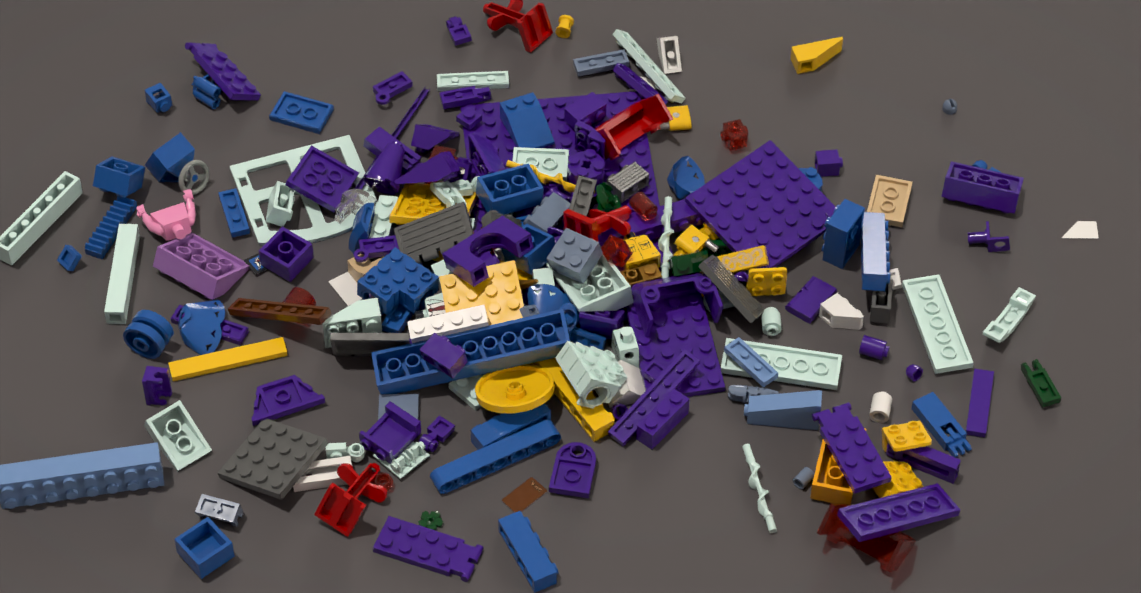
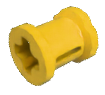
M562 15L559 17V26L556 28L555 33L558 37L568 38L571 34L570 29L574 25V19L569 15Z

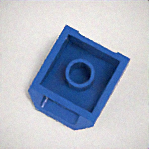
M373 202L364 204L355 216L353 230L349 238V250L353 254L357 249H360L359 240L369 239L375 216Z

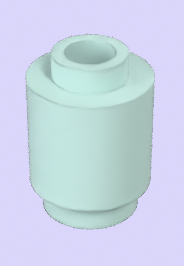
M774 307L764 309L761 315L762 331L768 336H775L782 330L780 312Z

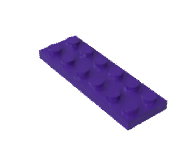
M937 483L840 508L837 516L855 538L861 542L959 516L960 508Z

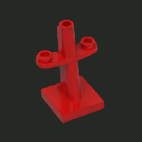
M510 0L507 8L493 2L485 4L483 12L493 16L487 20V26L493 31H497L507 24L518 28L527 52H532L553 34L543 3H538L526 14L519 12L523 7V0Z
M627 205L610 212L592 209L588 211L587 217L567 209L563 212L564 228H568L597 242L598 235L610 228L625 236L631 230L630 224L625 220L629 219L632 211Z
M370 463L359 476L351 464H341L337 469V474L350 486L349 489L345 491L332 482L314 515L348 537L366 507V504L358 500L361 494L376 502H383L387 497V489L384 486L371 483L379 474L380 466L376 463Z

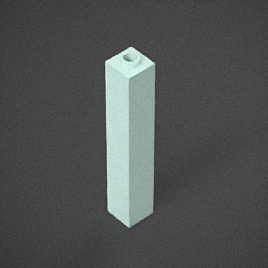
M119 224L104 310L107 324H126L140 240L138 224Z

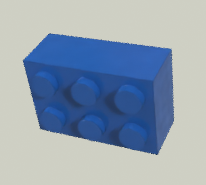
M529 163L477 177L476 194L487 213L491 210H496L498 213L505 215L540 205L543 200L544 188Z
M844 199L840 205L838 204L835 207L832 217H828L824 225L826 227L823 235L825 241L821 250L823 252V261L838 268H844L861 242L864 207L847 199Z

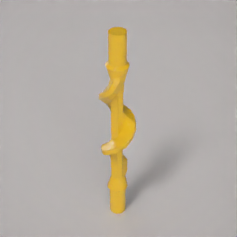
M510 160L506 163L508 168L524 165L523 163L519 164ZM530 164V167L541 183L546 184L552 181L561 184L565 191L574 192L576 185L563 181L561 173L551 177L540 173L535 165Z

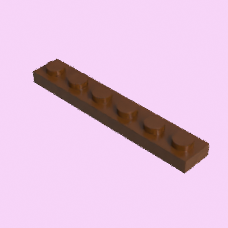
M238 298L228 308L229 314L234 316L315 325L323 324L332 314L329 307Z

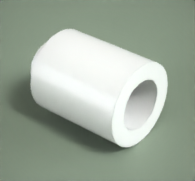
M877 392L873 395L869 414L872 421L885 423L889 420L892 397L888 393Z

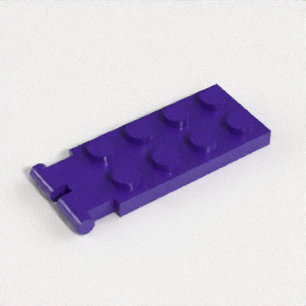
M190 42L185 44V49L193 53V58L231 100H259L261 94L257 91L256 87L248 81L247 77L239 71L225 53L217 49L216 44Z
M848 402L832 407L833 413L829 409L813 413L812 419L814 422H819L821 426L820 434L855 494L889 483L892 477L859 418L852 416L850 412L852 409L851 404Z
M388 516L373 546L374 553L448 577L450 574L460 576L464 582H468L475 568L474 564L477 563L484 549L479 544L476 547L465 544L463 539Z

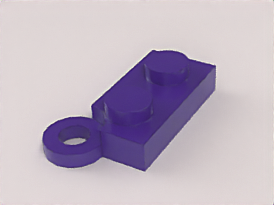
M401 71L374 85L373 92L376 94V102L381 105L387 104L391 97L411 88L413 82Z
M396 236L359 240L360 249L354 252V259L357 262H365L368 258L386 256L395 247L399 249Z

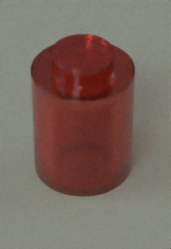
M643 192L636 193L630 199L629 205L644 221L652 220L656 217L657 206Z

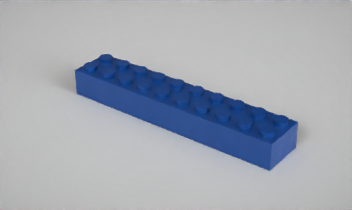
M560 309L446 335L445 337L450 340L451 344L454 346L459 345L466 351L465 354L468 360L466 365L453 379L423 360L420 349L428 340L371 353L376 383L380 394H398L552 359L558 355L567 341L571 342L564 310Z

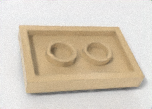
M876 175L867 212L885 213V220L888 221V225L902 227L913 182Z

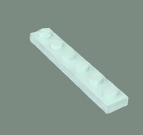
M616 29L612 35L617 39L616 42L627 50L626 54L635 59L636 65L646 72L645 75L656 83L657 89L665 93V98L668 101L682 104L685 100L684 95L628 32Z

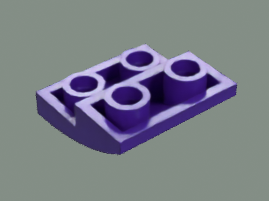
M578 120L575 124V150L581 152L593 149L605 162V139L594 128Z

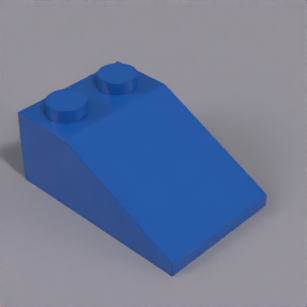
M533 92L500 102V119L516 147L544 148L555 144L542 107Z

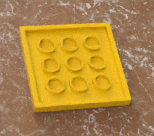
M406 183L389 216V221L397 225H404L447 207L430 190V184ZM473 192V195L462 196L466 201L469 216L478 198L476 192Z
M515 260L486 266L489 277L474 287L454 273L439 276L446 313L485 305L489 325L523 318L519 309L524 306Z

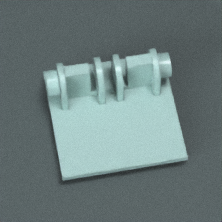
M413 441L396 459L392 460L391 464L385 460H380L376 454H373V457L401 479L430 455L424 451L425 445L423 442Z

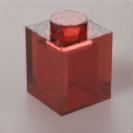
M611 234L601 247L606 260L623 268L633 254L625 240Z

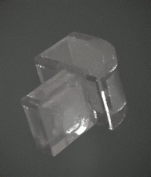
M361 189L347 190L342 194L341 202L335 209L336 215L334 220L341 224L351 213L356 215L366 203L373 202L376 207L377 199Z

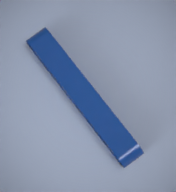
M551 420L542 421L434 469L430 474V479L439 493H448L554 446L561 440V434Z

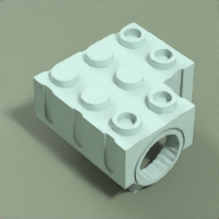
M567 341L555 357L580 397L576 402L580 406L594 409L595 406L603 402L610 403L627 379L623 367L609 350L603 351L594 346L588 347L579 342ZM594 389L599 397L587 400L588 393Z

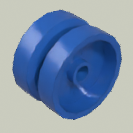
M140 310L124 331L123 339L127 346L135 353L146 358L155 359L160 356L165 345L169 343L174 331L171 324L163 316L150 310Z

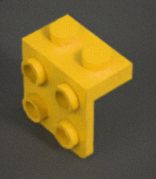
M787 268L750 269L748 272V282L745 281L746 289L752 294L751 296L785 294Z
M910 421L899 425L893 424L882 428V448L884 452L887 450L888 443L893 451L896 452L932 444V439L921 421Z
M883 461L892 477L891 482L873 487V490L879 498L924 486L908 463L904 461Z

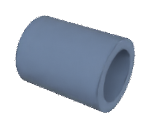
M804 467L793 478L794 485L799 489H804L814 478V472L810 468Z

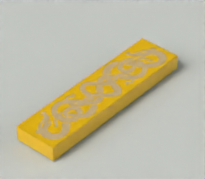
M764 245L717 256L731 273L769 265L766 246Z

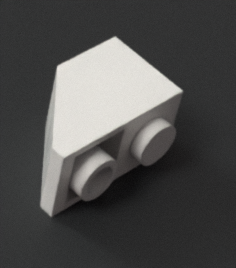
M838 293L820 304L819 317L832 328L855 330L862 328L864 316L861 311L855 309L846 298H843Z

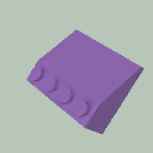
M194 233L187 234L183 239H175L158 246L153 267L160 270L161 273L173 277L177 282L189 286L191 290L197 291L212 300L224 295L250 269L249 265L243 260Z

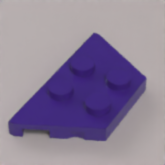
M296 375L257 386L254 413L251 419L252 425H258L265 419L274 420L325 403V397L322 394L318 395L315 393L310 385L303 383Z

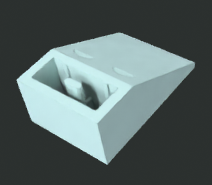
M378 298L358 300L326 319L322 324L325 348L332 347L330 341L331 333H382Z

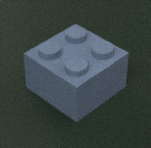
M566 228L546 259L553 271L584 284L603 252L599 242Z

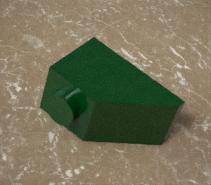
M707 250L670 256L672 276L702 271L698 266L708 258Z

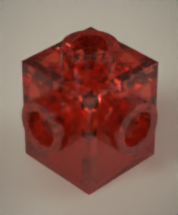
M740 119L723 123V131L720 132L722 141L726 142L729 150L747 147L748 129L746 125L743 126Z

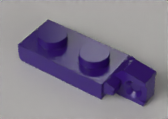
M475 86L439 93L443 109L470 105L491 99L489 87L475 88Z

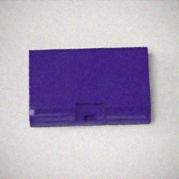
M812 276L785 306V309L794 316L811 324L819 315L820 304L835 295L837 288Z

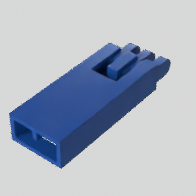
M934 392L912 402L911 409L944 451L947 450L951 456L956 458L959 456L958 453L963 455L965 450L967 452L972 450L971 445L966 440L967 433ZM941 427L946 428V434L941 429Z

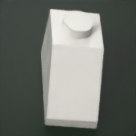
M678 36L657 38L658 54L664 74L682 72Z

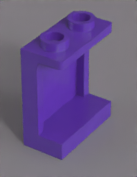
M389 401L385 405V414L366 433L364 431L359 433L360 445L365 450L375 453L380 460H385L391 464L392 460L396 459L422 433L421 421Z

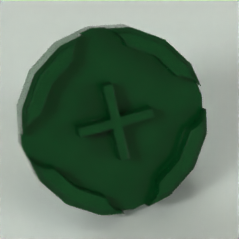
M602 182L596 186L597 195L592 198L589 210H592L593 206L597 203V209L604 212H610L622 206L618 196L612 194L613 188L608 183Z

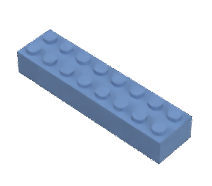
M158 442L0 465V504L2 509L164 486L163 467Z

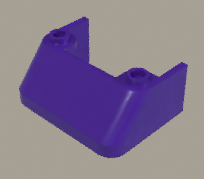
M699 273L634 284L631 288L633 305L645 337L649 336L654 320L648 305L655 304L658 300L700 292L705 297L714 323H718L723 309L716 285L707 276Z

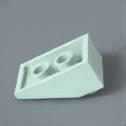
M180 400L145 421L144 427L155 443L158 442L159 449L177 471L212 451Z

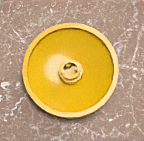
M531 364L487 373L479 379L475 386L477 402L483 408L492 412L506 414L520 413L537 408L547 402L555 390L552 374L545 368Z

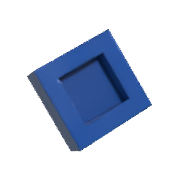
M65 245L57 261L68 271H74L82 255L71 245Z

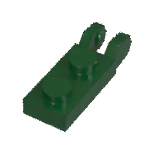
M1037 359L1032 361L1034 371H1031L1026 362L1022 363L1021 371L1042 408L1060 403L1061 396Z

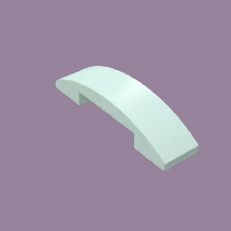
M1019 287L1011 296L1006 308L995 321H991L982 335L998 343L1003 342L1021 322L1035 300L1036 295Z

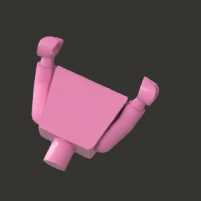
M192 190L183 191L185 193L183 198L186 201V207L183 202L148 215L142 204L137 206V216L143 218L142 221L150 232L162 236L166 241L175 238L183 239L192 232L190 226L195 223L196 218L195 205L192 202L194 200Z

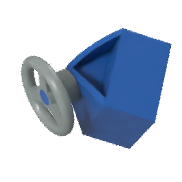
M181 132L154 151L145 164L158 182H179L182 192L191 189L194 183L202 180L201 184L192 190L193 195L200 193L209 180L208 166L201 160H193L195 149ZM193 166H201L204 173H196Z

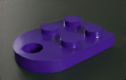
M572 442L558 450L549 484L550 493L589 498L596 467V455L590 446L580 442ZM576 450L583 452L581 455L573 454Z

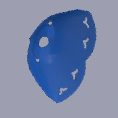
M689 156L681 157L673 165L667 178L670 188L680 200L685 199V197L705 185L702 171Z
M536 284L528 289V304L536 305L539 314L558 310L564 303H571L566 293L564 294L560 289L549 284ZM539 289H541V291H539L538 294H537L535 291H533V290H537V291H538ZM577 310V313H578V321H577L576 326L579 324V313H580V312H579L578 310Z
M221 301L188 303L184 305L179 314L178 328L181 339L188 347L200 355L213 353L220 342L222 335L220 324L225 317V308ZM212 344L207 351L206 345Z

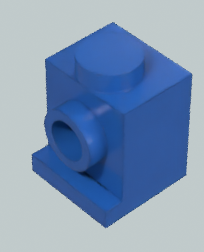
M161 83L145 89L146 102L152 106L156 113L160 111L166 112L173 106L171 95Z

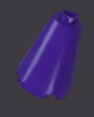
M393 141L385 146L364 176L363 181L368 187L372 188L373 185L377 187L378 192L387 195L398 193L400 184H396L395 180L400 178L405 152L402 144Z

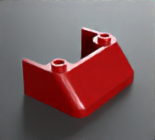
M659 94L630 105L595 128L605 139V159L609 158L611 161L620 156L623 147L649 131L651 134L661 129V124L673 120Z

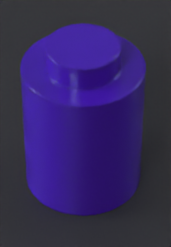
M864 335L859 354L882 360L883 357L887 358L890 346H887V341Z

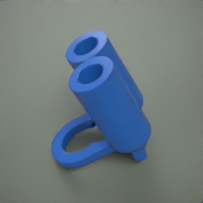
M208 74L204 77L194 76L192 82L194 97L212 109H216L221 101L219 98L221 88L214 84L215 81L213 79L211 82L208 81L210 78Z

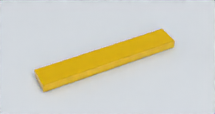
M280 337L168 362L172 381H178L285 357L288 354L284 339Z

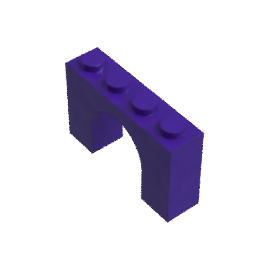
M501 216L442 254L446 268L474 287L489 277L485 262L477 257L479 253L490 248H503L520 258L534 249L531 233L506 217Z

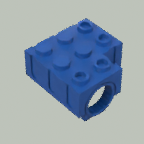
M396 247L382 258L376 266H373L364 277L357 281V295L363 300L371 299L368 293L378 298L381 315H387L398 304H401L412 313L425 309L424 300L434 296L439 291V276L431 273L430 270L415 262L408 255L400 252Z

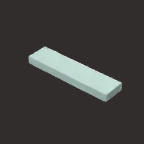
M508 71L437 74V91H449L475 86V88L489 87V89L509 88Z

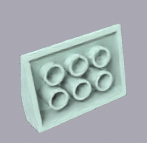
M603 249L602 256L584 284L553 271L554 278L579 312L615 311L633 303L631 286Z

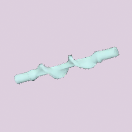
M669 196L665 197L664 214L661 218V222L664 225V233L658 241V247L663 252L662 278L669 277V257L673 256L669 250V237L674 233V230L670 228V217L673 211L672 197Z
M744 444L742 448L746 457L745 461L749 464L752 472L748 480L749 486L752 489L758 490V511L764 516L769 533H775L777 528L773 519L774 516L769 511L765 500V495L769 493V490L761 487L757 474L760 465L756 463L750 444Z

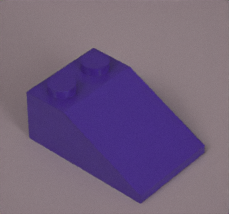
M450 151L441 152L396 179L395 183L451 181L458 176L457 173L461 169Z

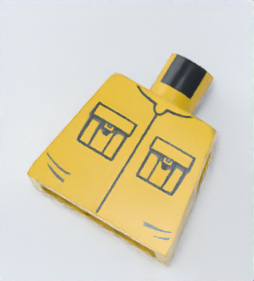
M630 232L624 236L625 240L621 241L620 247L624 270L655 262L658 268H660L661 255L647 235L636 237L634 232Z

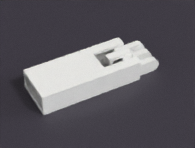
M345 456L314 461L305 471L304 476L300 477L293 486L294 492L327 488L332 482L337 486L348 485L338 476L337 469L343 463L352 465L351 457Z

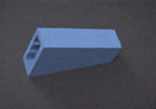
M822 391L749 396V404L744 405V416H747V424L818 430L819 422L813 421L812 414L821 411Z

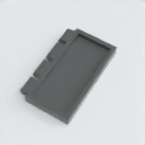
M464 202L394 228L400 252L408 255L418 264H422L421 258H423L424 262H428L440 257L438 251L442 254L474 234Z
M711 255L698 266L750 323L764 312L763 306L755 297L751 296L752 294L742 283L738 282L739 280L731 271L725 268V265L717 256Z
M331 333L330 336L333 355L341 357H351L352 355H355V357H371V352L411 344L410 333Z

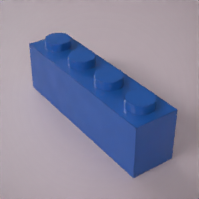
M544 403L537 408L525 412L502 413L498 416H493L487 422L476 425L470 430L471 442L479 450L542 421L551 420V410Z
M521 511L498 519V531L534 593L557 584V566L555 563L550 562L548 551L540 545L539 536L536 532L533 533L528 517H524Z

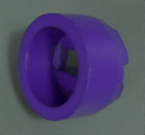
M912 364L906 368L907 377L914 382L919 380L923 374V369L918 365Z
M616 403L611 408V413L614 418L620 419L628 409L624 404Z

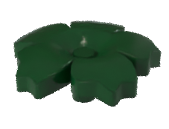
M427 511L422 512L421 520L418 521L419 526L432 530H437V527H442L443 525L438 511H431L430 514Z

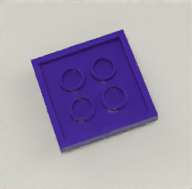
M311 145L285 185L334 213L357 179L359 172Z

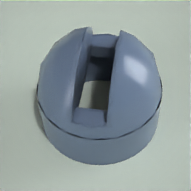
M954 99L945 100L942 107L943 112L949 115L956 113L957 102Z

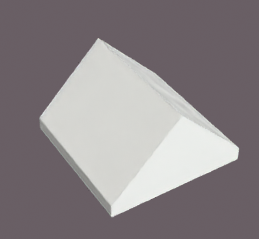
M623 360L618 361L623 367L627 379L610 403H608L609 408L613 407L616 403L624 405L634 404L645 392L643 379L638 367Z

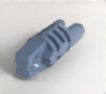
M730 385L728 388V398L742 403H749V396L779 394L778 391L764 387Z

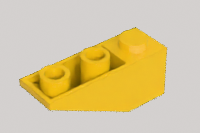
M843 37L792 46L790 59L797 74L814 71L841 52Z

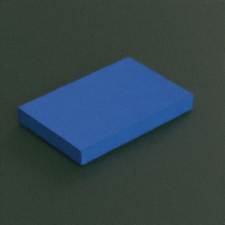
M284 91L269 115V119L320 134L334 110V105Z

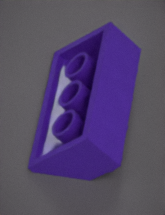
M951 161L941 197L950 201L957 200L968 205L975 204L986 209H997L1003 213L1015 214L1024 178Z

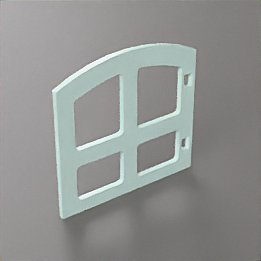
M350 135L312 144L313 147L324 153L340 150L346 165L359 172L354 182L355 187L357 186L365 171ZM311 145L230 166V171L259 246H264L277 233V231H270L259 206L261 203L269 202L274 186L255 191L247 174L284 163L288 164L292 174ZM246 180L248 185L242 187L240 181ZM365 185L359 193L362 204L373 202L376 212L378 202L372 188ZM294 190V195L299 194L312 227L290 230L291 232L313 243L353 230L354 219L360 208L343 218L326 223L318 203ZM262 221L263 226L258 228L256 222Z

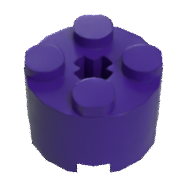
M587 149L571 155L568 159L569 183L576 185L578 176L597 180L596 186L604 182L605 162L603 158L593 149Z

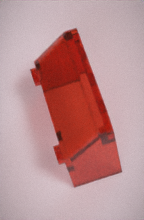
M831 503L817 533L819 535H827L826 539L837 544L838 541L845 542L874 557L881 563L880 567L888 572L897 571L913 548L916 540L899 531L859 542L837 516L840 508L851 505Z

